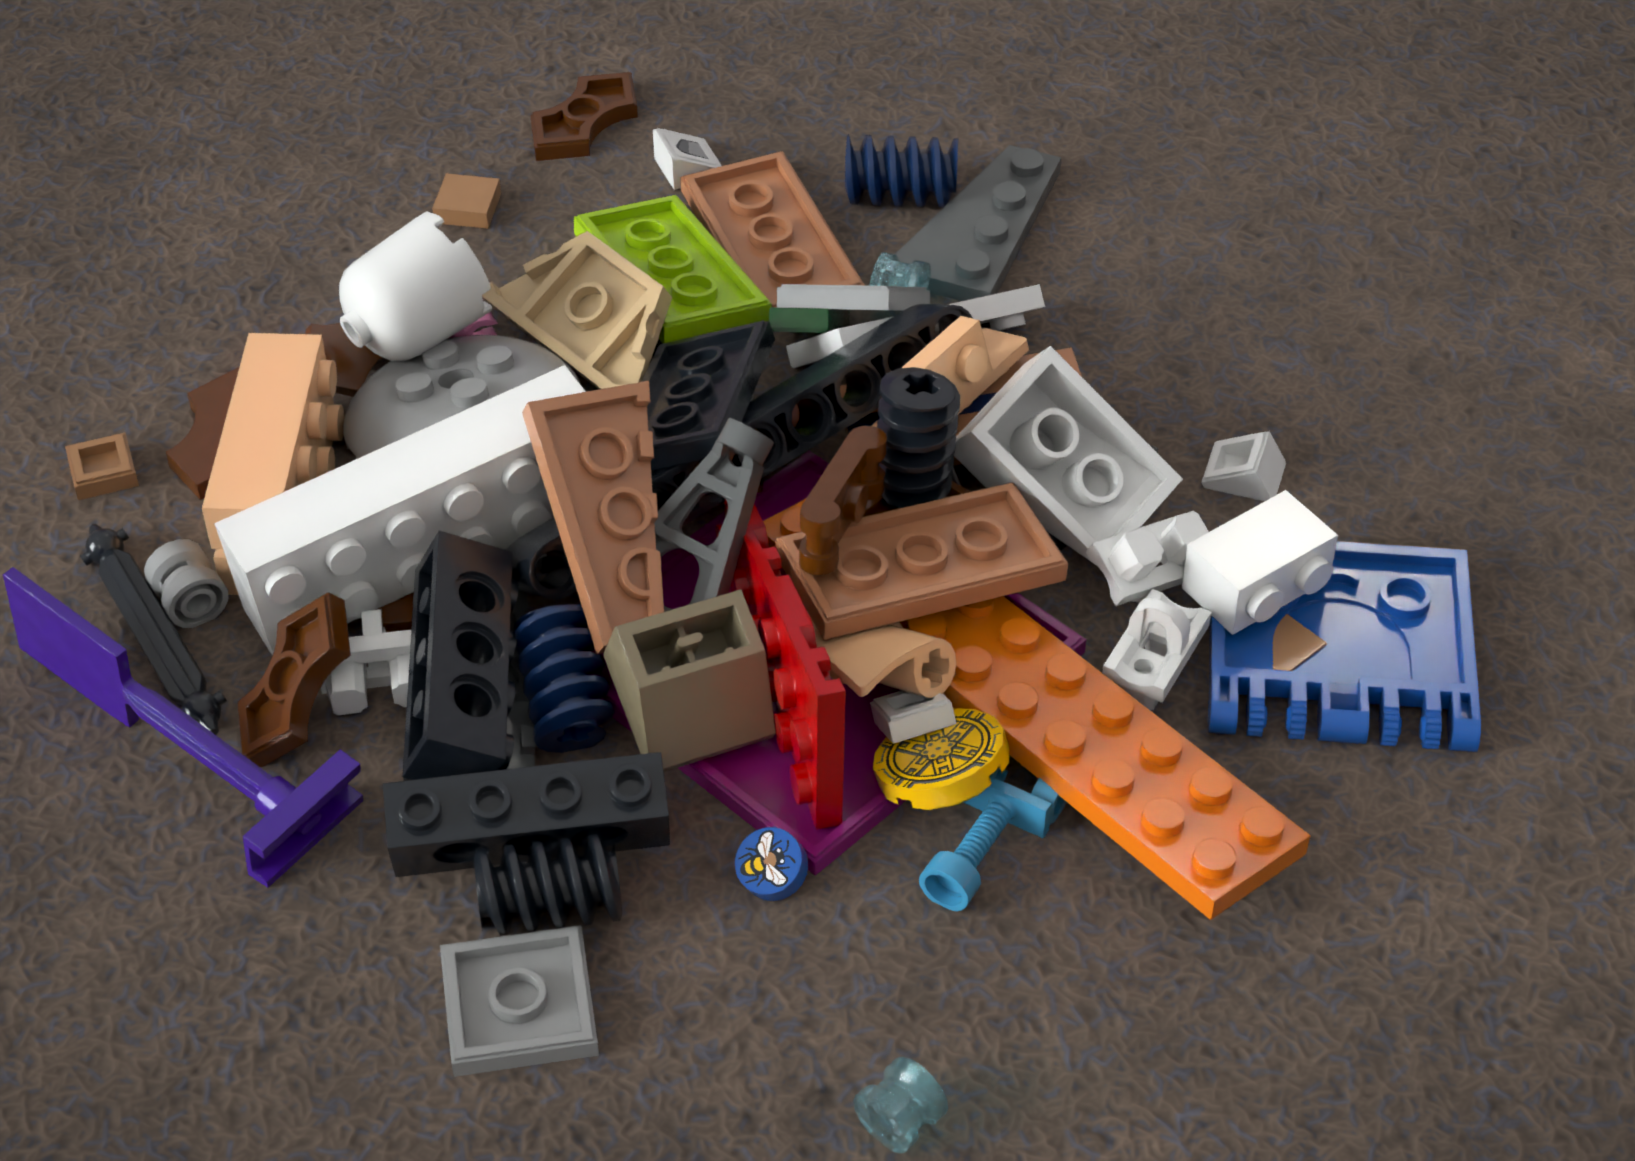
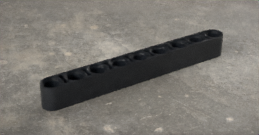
M917 304L911 306L750 401L741 423L755 429L774 442L762 465L764 470L761 479L878 409L879 400L882 398L880 395L881 379L888 372L902 368L936 338L935 326L937 322L940 334L960 316L973 319L969 311L962 306L946 304ZM892 349L893 364L889 369L888 355ZM845 377L847 387L846 393L842 398L840 386L843 378ZM797 404L799 420L796 426L793 427L792 411ZM735 454L731 461L732 464L741 467L743 457ZM702 460L651 471L652 493L657 495L658 511L693 472L698 462L701 463ZM708 493L702 496L683 522L682 527L724 502V498L715 493ZM555 518L548 520L521 536L508 547L507 550L512 552V579L518 581L520 592L558 600L577 591ZM546 553L549 559V570L546 576L541 581H538L535 573L536 564L539 558Z

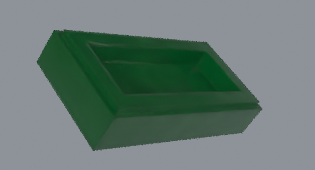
M770 307L769 323L773 332L826 333L850 326V310Z

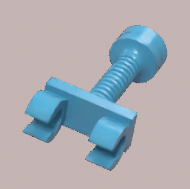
M997 768L989 776L992 784L978 796L963 802L983 812L954 852L940 851L933 856L919 877L922 891L932 902L949 910H964L981 885L980 874L976 868L1006 825L1010 823L1038 837L1044 838L1049 831L1050 824L1055 822L1065 807L1066 801L1040 777L1030 794L1004 782L1008 771L1004 770L1001 773V769Z

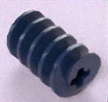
M848 134L845 156V189L850 204L858 205L864 190H868L872 205L880 206L886 191H890L894 205L902 207L908 191H912L918 208H924L930 192L935 193L939 208H944L949 203L952 193H956L959 138H954L948 153L943 154L938 137H932L926 152L921 153L916 137L913 136L909 137L904 151L899 152L894 136H887L882 150L876 151L871 135H865L860 149L854 150Z
M582 605L544 607L522 615L514 623V634L517 639L516 650L520 654L518 667L524 677V694L528 701H530L528 716L535 725L532 734L533 740L539 749L547 752L564 753L594 747L606 735L604 728L599 727V725L610 720L615 713L612 703L601 699L607 695L610 689L609 682L606 678L596 675L602 671L605 664L600 654L597 655L591 652L595 647L590 631L587 629L588 625Z

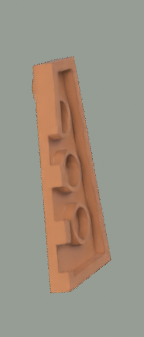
M649 381L531 401L526 404L522 411L597 655L604 653L615 626L664 612L660 552L656 550L654 524L658 519L657 495L652 493L651 460L654 458L653 434L652 431H648Z

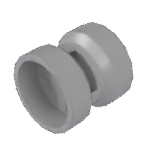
M177 539L165 543L156 549L146 562L144 567L145 578L155 594L161 598L164 610L175 625L182 628H194L215 619L225 609L229 599L228 589L217 572L211 569V562L198 543L190 539Z

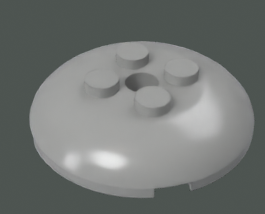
M470 335L449 338L407 361L388 362L362 384L352 398L345 414L343 434L346 446L358 459L564 365L579 383L580 381L569 364L550 350L530 341L500 335Z

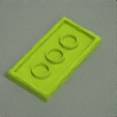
M677 195L589 212L574 217V234L576 237L586 231L590 232L663 285L672 296L659 335L662 343L763 320L765 322L769 321V310L772 307V303Z

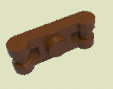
M860 426L849 432L802 504L800 528L806 535L799 546V565L805 572L812 575H827L834 572L839 563L838 543L851 522L859 523L861 521L868 500L877 499L884 493L885 472L879 466V462L885 458L887 450V436L883 430L874 426Z

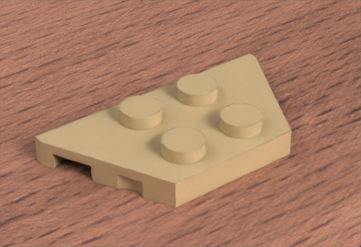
M588 231L563 243L556 252L543 254L524 264L526 274L500 288L493 282H490L491 289L482 295V299L491 304L493 309L541 346L559 356L576 373L598 390L642 381L649 367L672 300V296L663 285Z

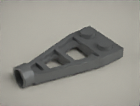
M728 418L710 453L659 509L658 519L654 523L656 550L660 552L661 557L672 550L680 549L694 555L698 561L699 577L692 600L688 605L729 593L743 544V536L746 534L764 467L762 465L774 445V442L765 435L732 418ZM735 454L743 457L741 467L734 466L731 462ZM708 493H715L726 499L728 512L715 542L710 545H703L684 535L682 525L702 496ZM664 606V612L673 610Z

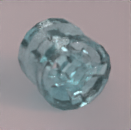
M882 252L874 266L869 286L926 287V290H928L931 266L928 262L915 260L910 264L901 262L896 254Z
M901 1056L895 1058L885 1068L883 1073L884 1080L878 1085L871 1084L865 1086L855 1095L853 1100L855 1112L866 1130L889 1150L899 1154L907 1152L917 1142L919 1137L918 1130L924 1124H936L946 1115L949 1109L947 1098L935 1078L914 1060Z

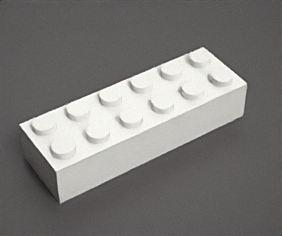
M565 365L214 523L243 609L271 655L273 656L276 646L277 623L327 592L345 600L347 623L362 618V611L375 610L413 593L415 569L439 530L506 549L521 536L554 518L522 411L526 404L531 401L586 392Z

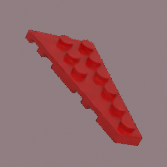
M724 498V502H725V517H726L727 512H728V503H727L726 499ZM754 504L746 534L743 536L742 548L730 586L731 592L742 590L765 648L772 702H776L779 713L774 714L777 743L781 753L792 752L795 764L790 765V779L797 805L808 803L816 830L839 826L843 822L846 690L840 678L831 680L829 673L831 670L830 657L825 647L817 648L813 623L789 574L781 576V557L776 547H769L766 526ZM718 524L715 526L716 539L718 537L722 524Z

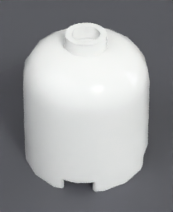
M427 211L355 260L343 272L339 285V297L344 315L340 317V323L347 337L357 347L366 346L375 354L390 361L404 362L421 355L492 311L491 304L482 299V295L489 291L491 286L481 263L463 238L452 243L438 229L444 222L443 218L439 215Z

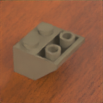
M742 590L615 626L603 653L604 659L640 754L661 752L664 772L771 739L775 736L776 731L766 652Z

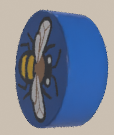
M766 827L754 831L740 844L735 857V870L740 882L753 895L763 900L777 901L791 896L801 887L808 872V858L803 846L789 832L781 828Z

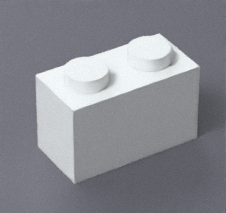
M1285 490L1188 543L1182 589L1204 609L1212 611L1211 616L1233 635L1254 622L1260 623L1270 619L1282 606L1303 594H1313L1319 591L1330 580L1333 573V560L1338 535Z

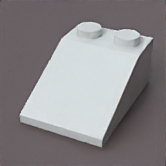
M1051 346L1024 363L956 436L954 456L986 488L1013 482L1045 530L1089 561L1090 559L1086 551L1092 543L1140 528L1183 480Z

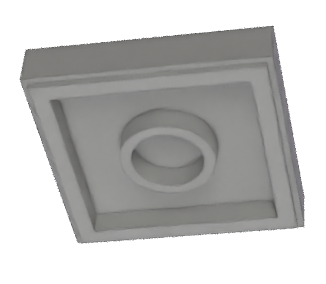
M781 284V287H777V308L904 311L917 304H930V290H926V287Z
M581 925L440 945L451 1064L454 1077L599 1056Z

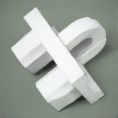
M1191 511L1094 542L1087 549L1086 554L1090 561L1103 572L1108 582L1110 597L1115 606L1130 601L1141 602L1147 598L1152 589L1161 592L1183 583L1187 544L1207 534L1209 531L1199 514ZM1161 561L1163 565L1156 567Z
M1152 589L1147 598L1138 604L1131 615L1129 626L1103 665L1102 673L1149 710H1154L1158 701L1161 703L1164 701L1208 629L1212 611L1201 607L1195 609L1182 607L1168 599L1164 593Z
M382 609L361 612L363 635L349 637L351 656L341 662L321 686L322 694L327 693L333 713L336 715L361 713L363 709L368 707L367 688L383 686L392 687L394 704L407 707L411 630L386 633L385 627H383Z

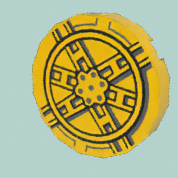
M953 708L956 719L955 725L894 744L886 737L874 754L873 770L878 785L887 800L898 804L899 798L910 800L912 808L923 810L954 806L978 796L992 784L989 776L997 768H1000L1001 773H1003L1009 763V744L1004 728L995 716L988 713H983L976 709Z

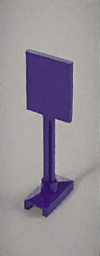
M14 567L3 574L20 649L129 728L140 717L255 802V809L265 817L243 835L248 875L267 888L363 802V795L348 785L361 772V765L341 749L298 787H295L281 776L272 777L159 693L135 681L131 676L127 650Z

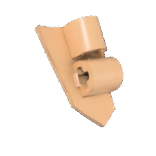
M810 617L814 626L817 648L825 647L830 657L831 670L829 673L831 678H840L842 684H847L859 697L868 695L880 682L892 688L932 698L939 693H944L952 682L956 669V656L951 644L944 639L904 629L899 622L824 640Z

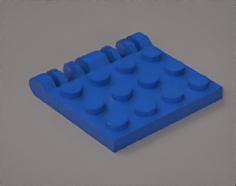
M1337 541L1333 560V573L1330 580L1319 591L1313 594H1303L1282 606L1270 619L1260 623L1254 622L1233 635L1211 616L1209 625L1208 733L1236 734L1239 694L1247 695L1246 736L1262 737L1263 729L1267 724L1265 696L1288 698V708L1286 709L1285 728L1288 731V739L1303 740L1307 722V699L1318 700V741L1366 744L1369 731V704H1379L1380 745L1396 746L1402 726L1399 706L1421 707L1419 738L1421 739L1422 748L1439 749L1442 732L1441 709H1448V750L1477 752L1481 736V715L1467 550ZM1286 614L1327 643L1326 646L1293 671L1273 670V636L1277 625Z

